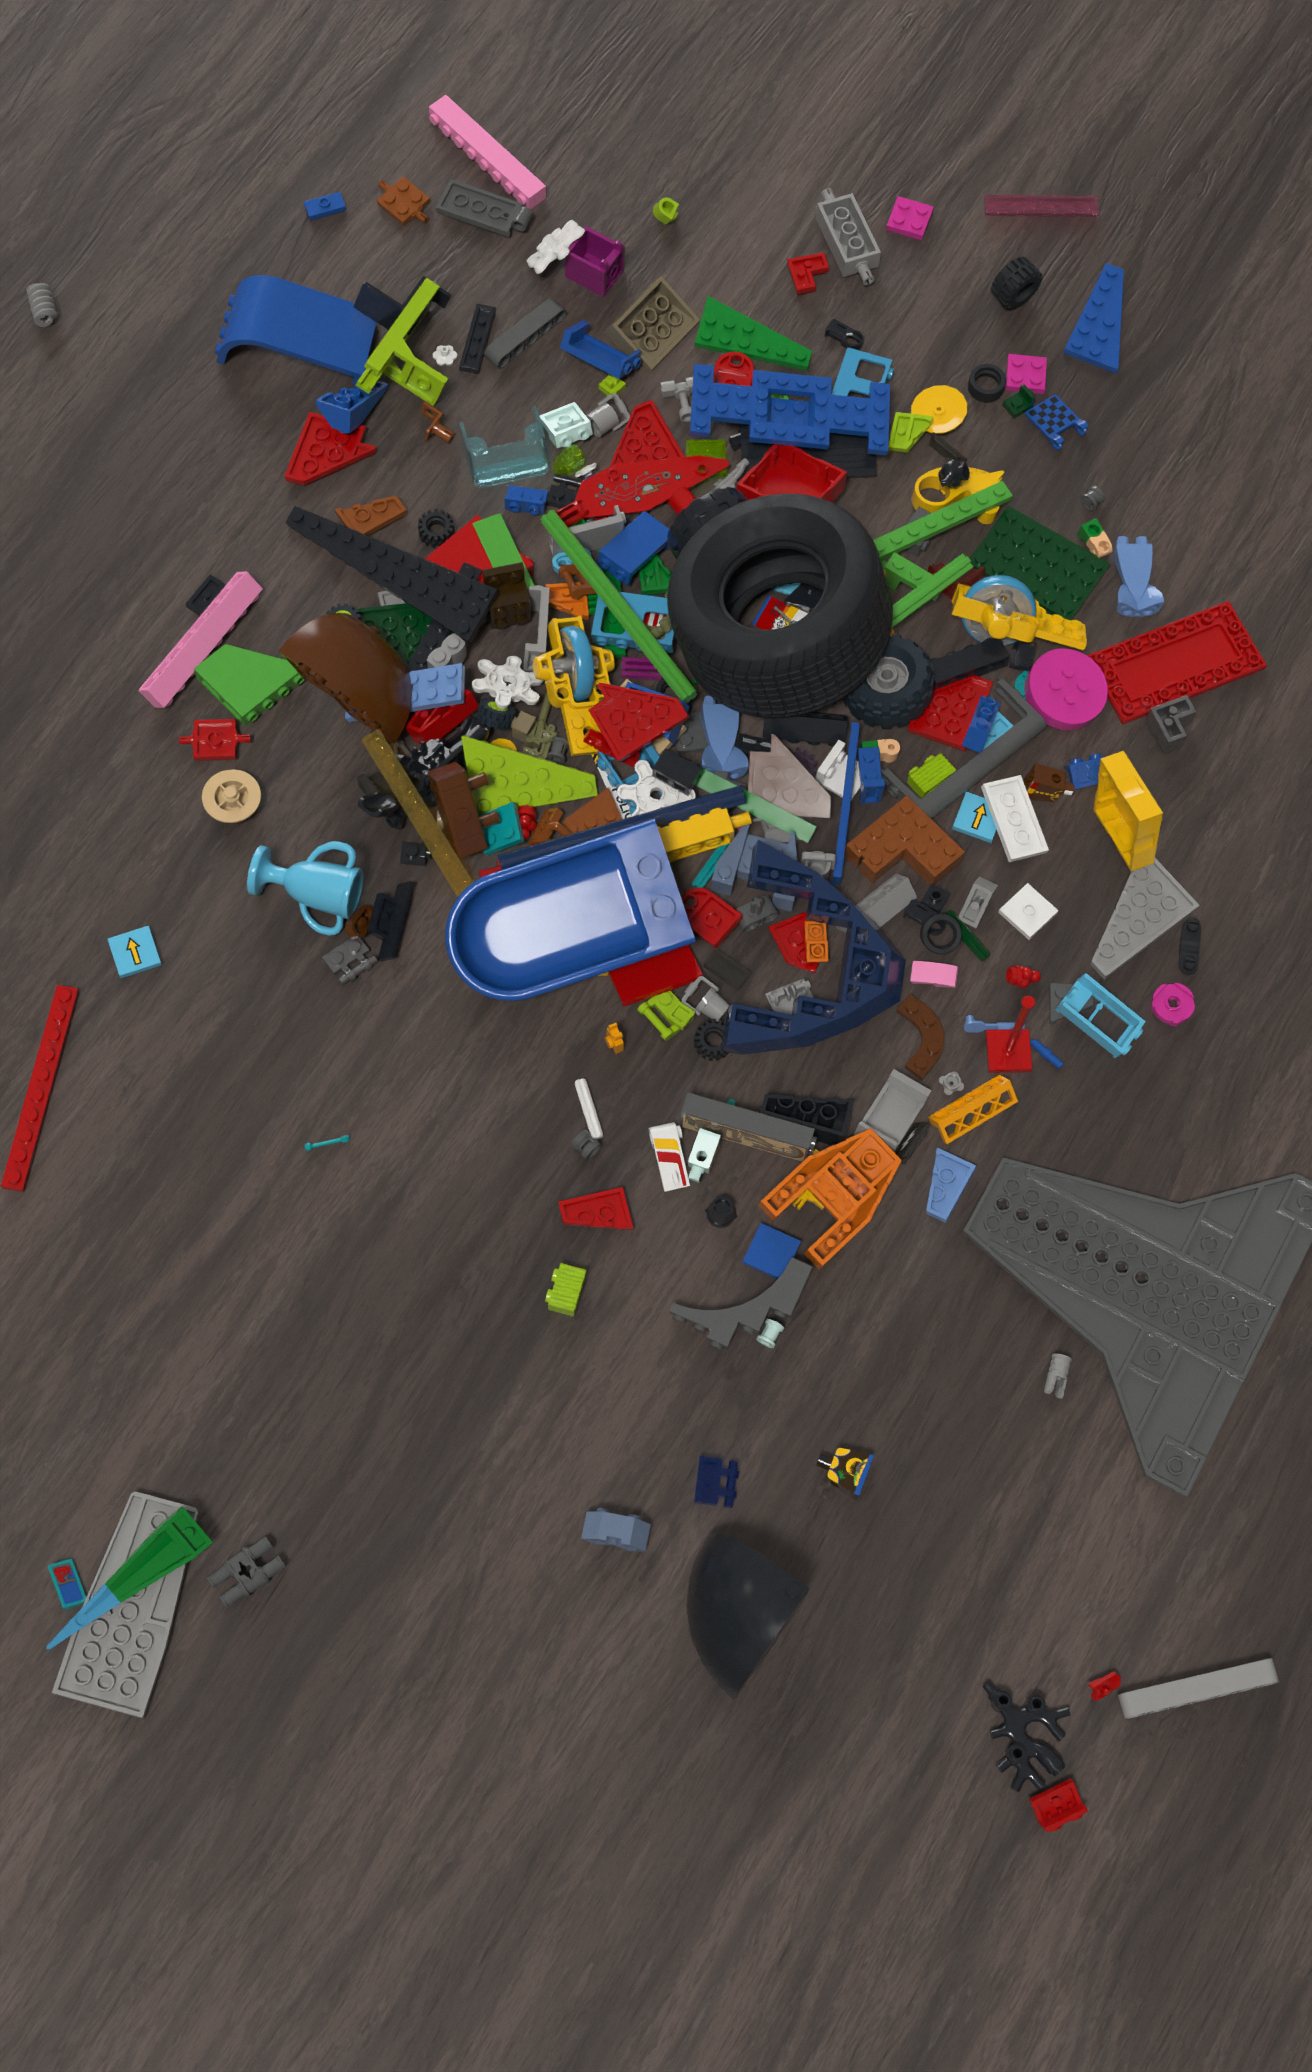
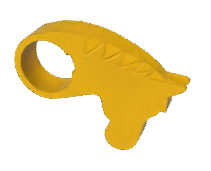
M942 467L936 468L917 479L911 498L912 505L915 510L921 507L933 513L1000 482L1004 471L989 473L968 467L970 472L969 479L964 481L959 488L953 489L948 486H941L938 472ZM926 488L941 490L940 492L946 495V499L941 502H931L922 497L919 491ZM999 506L978 515V521L982 524L993 523Z

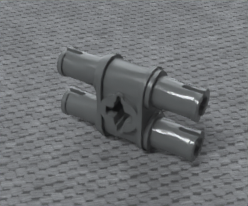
M266 1536L249 1548L243 1547L242 1551L229 1560H224L225 1562L222 1567L206 1577L213 1588H216L230 1577L237 1579L235 1586L219 1596L226 1608L243 1596L249 1597L253 1591L263 1584H268L270 1577L286 1567L279 1556H276L261 1568L256 1566V1559L273 1548ZM241 1565L250 1569L251 1579L246 1577V1575H242Z

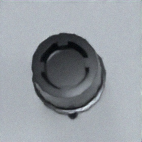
M725 1196L716 1197L708 1209H705L708 1222L716 1228H726L737 1218L732 1201Z

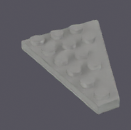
M1156 858L1153 864L1131 871L1090 963L1104 980L1196 911L1200 906Z

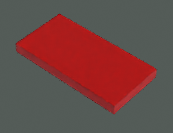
M689 945L608 972L623 1007L688 985L691 982H695L699 976H703Z

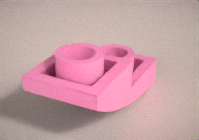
M913 961L910 981L913 984H933L935 987L956 988L958 966Z

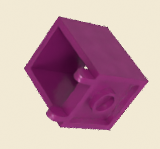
M585 226L584 234L573 241L568 247L570 252L565 257V277L605 297L624 272L625 246L620 241H614Z

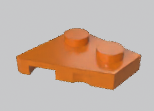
M567 583L546 584V587L550 588L548 607L589 620L587 595H582L579 599H573L569 593L570 589Z

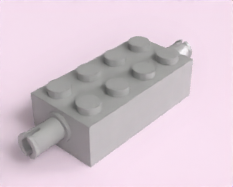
M828 188L829 194L827 189H825L821 193L824 202L817 203L815 219L843 277L859 273L864 285H868L866 280L871 284L875 278L870 269L879 267L881 251L853 193L836 198L831 188Z

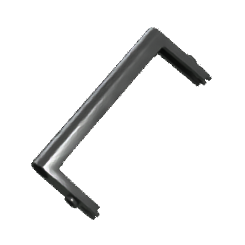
M998 677L994 691L1021 718L1017 724L923 798L917 797L888 768L885 771L881 769V777L884 778L885 787L893 798H897L900 801L907 795L933 819L1046 729L1047 724L1044 718L1022 697L1017 689L1012 688L1003 678Z

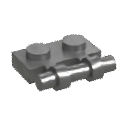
M350 938L322 956L323 962L334 976L340 972L343 973L338 978L342 985L348 981H354L357 975L363 971H369L372 969V965L378 962L374 955L367 959L364 957L370 951L361 938L355 940ZM357 961L359 962V964H358L357 966H355L354 968H352V969L348 968L349 966H351V965L354 964L355 962H357Z

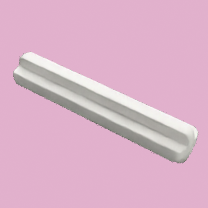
M584 1078L575 1081V1087L591 1138L593 1140L603 1137V1132L587 1081Z

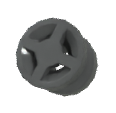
M1093 485L1088 488L1086 494L1080 496L1081 504L1089 511L1095 510L1098 506L1097 504H1101L1105 500L1103 491Z

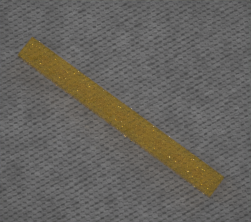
M377 729L362 738L361 741L458 898L473 881L380 729Z

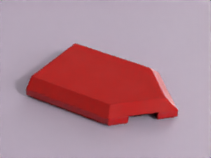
M807 911L769 926L768 929L786 964L815 973L819 962L807 963L804 922L809 921L806 920Z

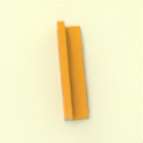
M997 1075L928 1118L930 1123L939 1129L943 1142L949 1144L1014 1105L1018 1100L1010 1080ZM1007 1091L1010 1099L1003 1103L999 1102L1001 1094ZM985 1103H992L990 1111L981 1113ZM973 1113L972 1122L964 1124L965 1116ZM952 1123L956 1124L954 1132L947 1135L945 1127Z

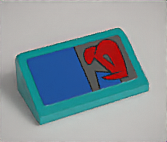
M73 1559L48 1565L63 1609L68 1611L84 1604L86 1594Z

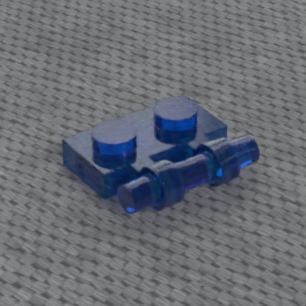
M700 1456L694 1503L717 1506L718 1497L725 1498L724 1507L733 1508V1501L737 1496V1491H735L736 1479H739V1471H737L738 1462L729 1461L728 1469L721 1468L722 1459ZM720 1477L727 1478L726 1489L719 1488Z

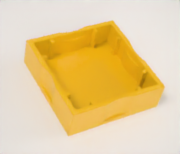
M1124 751L1101 758L1093 811L1112 838L1130 871L1151 865L1155 859L1163 812Z

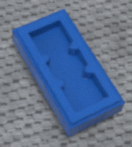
M340 192L304 201V207L309 220L346 211V206Z

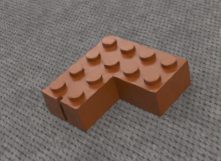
M906 795L846 844L844 856L856 868L861 863L860 872L872 884L903 859L930 886L931 884L936 885L960 865L965 851Z

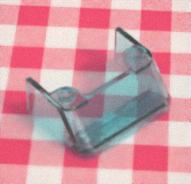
M536 406L532 407L533 424L528 425L524 430L525 440L487 448L486 442L481 437L468 438L463 422L459 423L460 441L471 479L475 486L485 488L543 475L548 472L549 458Z

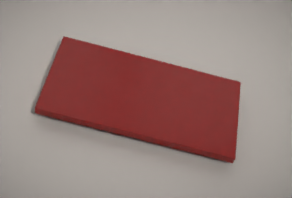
M1229 601L1087 655L1102 670L1108 687L1107 699L1122 725L1147 716L1150 708L1188 695L1189 699L1262 671L1267 666Z

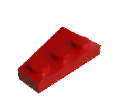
M623 1187L558 1202L563 1225L633 1230Z

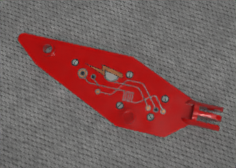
M698 455L614 464L582 481L575 501L555 512L568 528L585 518L614 515V506L618 505L620 512L623 511L624 514L647 512L669 500L678 489L683 487L689 489L726 469L729 466V461L723 458Z

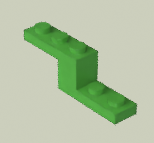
M895 552L888 562L881 560L883 570L886 573L885 577L888 587L894 592L900 582L915 589L932 576L931 573ZM939 594L936 595V596H935L934 598H932L931 600L936 601V599L938 598Z

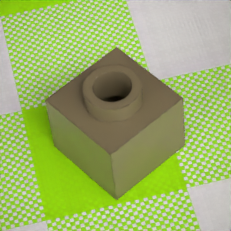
M521 711L519 716H515L510 727L512 728V737L526 743L527 736L536 724V717Z

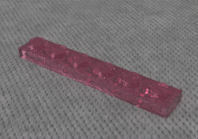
M984 196L985 215L1098 216L1099 212L1097 196Z

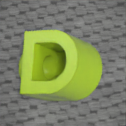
M662 198L654 205L653 214L657 220L666 225L670 221L673 222L677 217L678 212L676 210L679 204L671 198Z

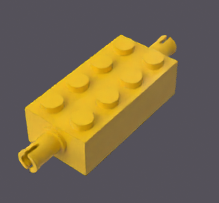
M715 808L710 810L709 814L702 816L701 814H695L689 817V820L683 822L676 820L669 823V826L657 827L670 863L730 844L734 839V829L752 824L748 811L730 817L727 808Z

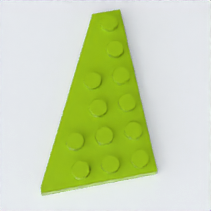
M466 735L461 736L468 778L484 772L489 781V785L471 791L478 815L511 802L517 804L519 809L522 805L535 807L598 795L595 775L592 773L513 751L499 745H493L486 741L473 739Z

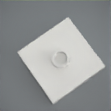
M1027 883L999 909L998 913L1030 940L1058 914L1059 910Z

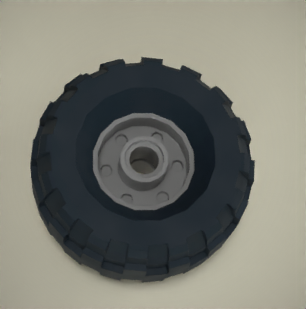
M892 634L874 670L855 690L842 698L845 707L847 706L850 709V713L856 719L864 720V723L868 726L874 727L877 725L881 726L882 729H890L891 726L903 727L911 719L915 721L923 714V710L926 707L928 708L932 701L935 680L933 663L930 662L926 651L922 647L918 648V644L909 638L905 640L902 639L901 635Z

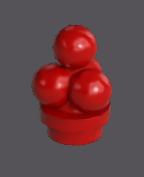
M522 805L519 807L518 813L523 837L526 840L529 838L530 832L534 831L537 827L535 822L537 814L534 807Z
M1013 965L1006 970L1007 983L1012 986H1019L1022 989L1027 988L1030 985V981L1037 983L1041 979L1040 972L1029 967Z

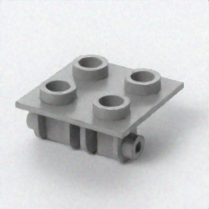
M804 978L765 993L774 1012L792 1015L793 1002L799 995L813 998L810 991V982L808 980L805 981Z

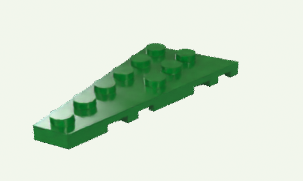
M709 296L707 297L694 347L720 353L740 352L753 360L808 371L812 355L811 350Z

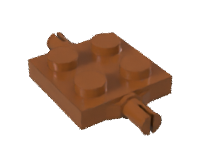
M403 176L392 186L384 180L379 182L378 186L385 193L376 200L377 205L402 226H405L415 218H418L423 224L429 221V217L422 211L431 203L430 198Z

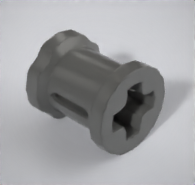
M554 737L551 741L552 749L548 753L547 759L557 764H563L566 759L564 756L565 751L569 748V743L565 738Z

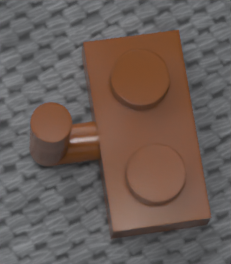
M558 807L545 810L528 841L530 846L551 840V834L555 830L562 836L573 834L560 823L563 812Z

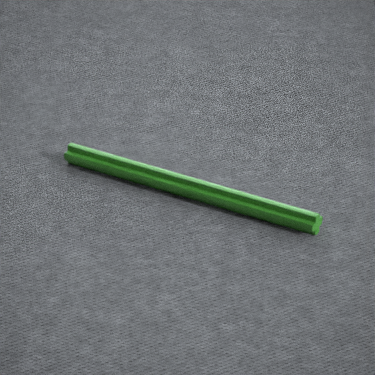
M550 510L547 514H544L540 519L541 523L679 699L685 703L694 699L697 696L696 689L555 510Z
M962 553L893 604L892 628L973 569L969 557H965Z

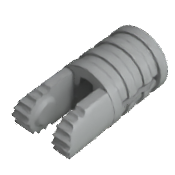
M1052 1354L1044 1392L1050 1394L1054 1390V1385L1057 1381L1055 1396L1062 1399L1072 1358L1062 1354Z

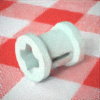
M766 1319V1326L756 1340L766 1347L774 1348V1342L779 1333L783 1332L784 1327L774 1320Z

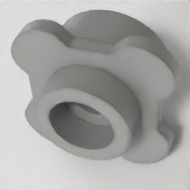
M951 1072L939 1078V1083L943 1085L946 1095H952L953 1092L962 1091L964 1088V1084L961 1083V1078L957 1072Z

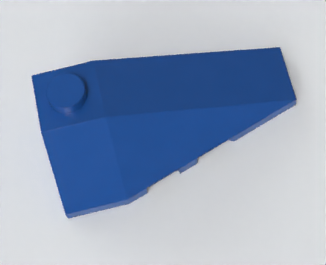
M378 381L370 394L357 387L356 384H354L352 389L344 387L339 389V393L336 394L332 392L325 393L316 400V406L332 428L339 430L341 433H351L364 421L389 388V384Z

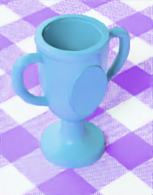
M332 841L318 846L306 861L295 863L288 869L272 864L270 848L260 845L256 849L250 863L247 890L249 894L258 896L264 890L266 883L284 885L287 893L294 900L298 901L301 914L306 923L316 932L331 936L340 933L343 928L344 918L349 919L358 907L363 890L364 873L361 868H353L356 861V852L347 843ZM333 849L344 851L348 854L346 866L315 861L320 854ZM307 906L336 915V925L334 927L320 925L311 917Z

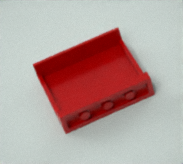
M476 515L425 559L457 573L463 562L481 570L493 568L472 524L482 519ZM519 552L529 575L533 576V561L528 556H524ZM483 572L479 579L481 583H483Z

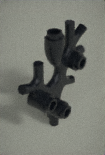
M988 1681L982 1687L989 1694L988 1699L991 1701L993 1710L1001 1713L1004 1719V1724L1001 1727L990 1730L992 1739L1009 1737L1013 1742V1745L1006 1750L1005 1758L996 1767L1001 1773L1010 1766L1016 1767L1017 1774L1011 1786L1013 1791L1019 1793L1025 1780H1030L1039 1791L1046 1784L1029 1765L1030 1758H1036L1049 1774L1052 1773L1054 1777L1065 1768L1062 1764L1064 1762L1049 1746L1030 1740L1026 1735V1727L1031 1722H1040L1047 1727L1059 1742L1066 1735L1057 1726V1720L1070 1716L1069 1708L1048 1710L1045 1708L1046 1703L1043 1697L1032 1695L1025 1701L1024 1707L1018 1709L1012 1705V1697L1009 1693L1001 1691L1000 1688L996 1689ZM999 1698H1004L1006 1705H1002L999 1702ZM1033 1701H1036L1039 1704L1038 1709L1033 1707ZM1013 1751H1018L1020 1757H1014Z

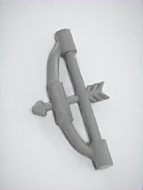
M744 458L723 480L719 479L718 482L713 484L716 486L714 489L735 488L738 478L750 464L749 461Z

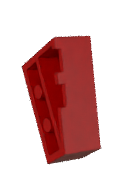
M464 689V703L417 711L405 728L413 741L418 744L421 741L427 743L430 739H441L477 710L479 705L472 692Z

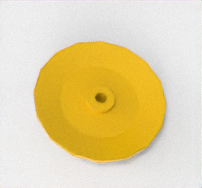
M946 385L932 386L924 389L915 397L911 405V414L933 416V423L926 432L944 434L956 429L964 421L967 415V402L964 395L955 388Z

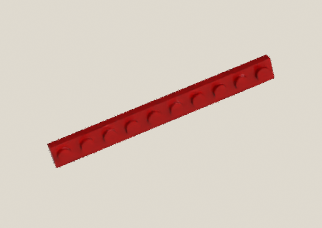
M56 986L2 1179V1189L18 1192L25 1191L79 995L78 988Z

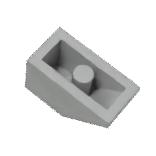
M979 876L974 882L960 912V920L977 928L998 885Z

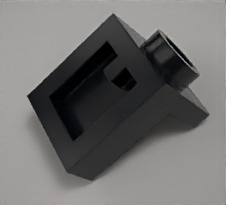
M423 839L422 843L403 842L400 864L426 866V860L431 858V846H428L427 839Z

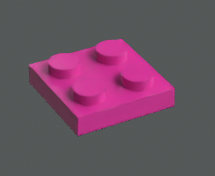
M898 196L886 230L923 240L934 207Z
M1008 354L1005 391L1019 392L1020 386L1025 384L1033 393L1044 394L1047 357Z

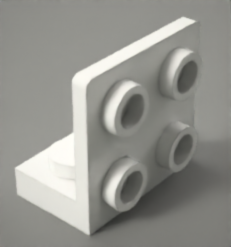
M838 740L817 770L816 780L821 786L843 798L848 755L844 752L846 744ZM855 761L851 801L861 788L858 761Z

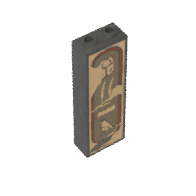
M688 1092L681 1111V1128L699 1132V1129L702 1128L721 1135L723 1140L803 1162L807 1156L813 1154L817 1137L813 1136L814 1128Z

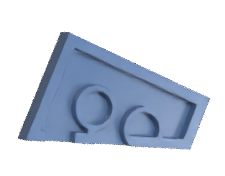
M937 1148L926 1210L927 1215L947 1223L976 1171V1165Z

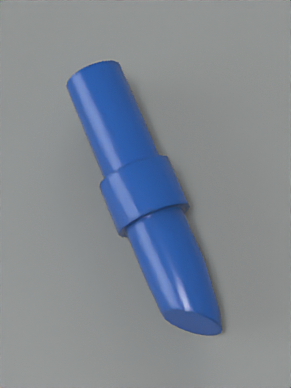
M1030 1040V1044L1058 1070L1064 1065L1048 1047H1045L1038 1040Z

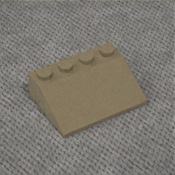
M660 276L649 285L604 333L619 349L628 355L638 349L641 350V364L651 371L700 319L665 279Z

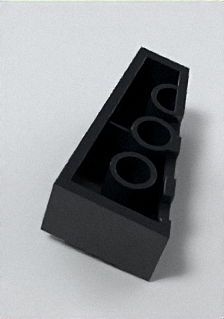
M765 1094L760 1113L814 1128L813 1136L817 1137L816 1141L832 1146L844 1140L855 1099L842 1101L836 1100V1098L824 1100L807 1096L805 1098H794V1096Z

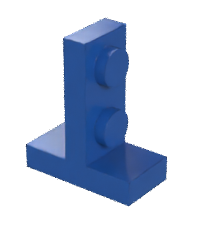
M879 747L858 748L861 787L859 794L860 804L880 803L885 782L884 778L881 777Z

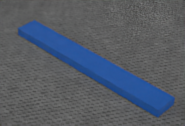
M856 722L851 724L836 848V862L832 884L837 885L841 884L860 728V724Z

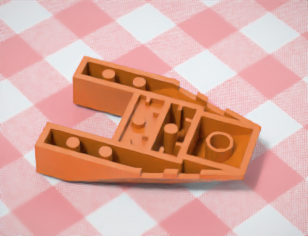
M870 1128L843 1142L808 1156L765 1196L758 1206L774 1221L808 1189L837 1220L804 1253L820 1269L870 1222L902 1160Z

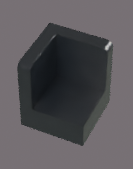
M1016 640L1012 648L1009 667L1029 671L1034 661L1037 643Z

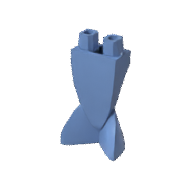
M1119 536L1116 541L1113 561L1123 582L1118 591L1116 606L1117 612L1122 616H1151L1159 612L1164 604L1162 593L1156 587L1148 584L1152 568L1153 551L1152 544H1148L1146 536L1136 537L1135 544H1129L1128 537Z
M705 696L700 710V721L708 746L702 754L701 768L711 773L715 771H728L730 779H738L745 775L749 767L747 756L734 746L738 730L739 712L723 704H715L713 697Z

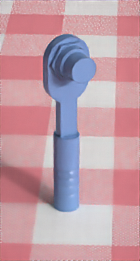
M968 1015L963 1027L966 1032L977 1033L984 1030L1013 1029L1015 1023L997 1022V1024H987L983 1021H976L973 1015Z

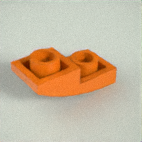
M805 921L807 963L828 962L826 924Z

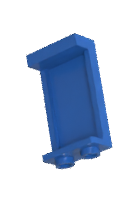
M584 320L564 331L560 345L561 349L618 379L626 374L628 375L641 364V350L638 349L632 354L627 355L587 334L590 323Z
M644 511L599 550L597 564L603 570L613 575L618 581L628 586L631 583L632 576L663 548L666 550L670 549L667 543L669 528Z

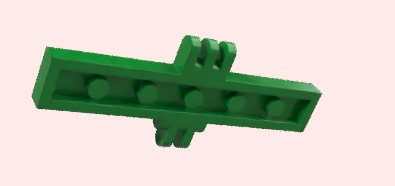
M599 566L618 592H621L620 581ZM588 594L589 615H595L598 594ZM605 608L603 632L623 634V626L609 608ZM609 644L604 646V649L612 651L614 659L626 657L625 649Z

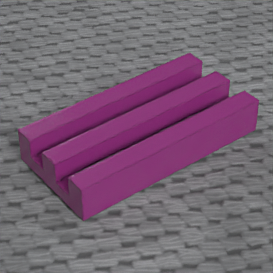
M622 657V679L658 681L662 679L659 672L643 673L646 671L658 672L648 658ZM626 670H635L638 672H626Z

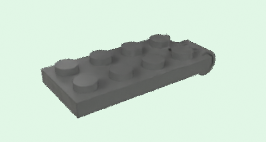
M450 179L436 206L437 213L506 237H510L511 228L520 232L525 231L533 215L532 211L524 207L520 202Z

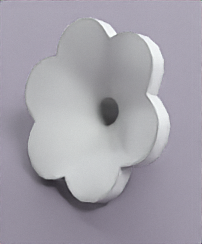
M440 345L433 353V359L440 366H450L457 358V352L450 345Z
M593 463L585 466L576 472L575 477L591 475L592 470L596 468L597 464Z

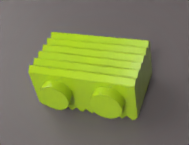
M942 753L936 756L931 755L925 760L924 765L921 767L915 766L909 771L907 784L920 798H923L954 774L956 769Z
M560 1263L559 1269H554L551 1281L555 1283L552 1290L548 1289L545 1302L548 1303V1310L574 1317L586 1278L585 1269Z

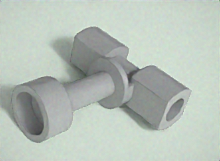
M693 377L685 378V382L676 384L674 380L660 382L662 397L675 396L676 399H680L682 407L679 410L680 420L682 422H690L691 407L688 403V397L692 393Z

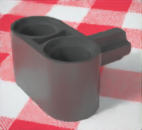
M768 895L760 898L755 896L751 902L736 909L743 916V919L739 922L743 932L751 931L769 923L779 915Z

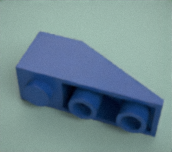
M981 695L963 740V747L979 753L982 752L997 714L999 702L991 697Z

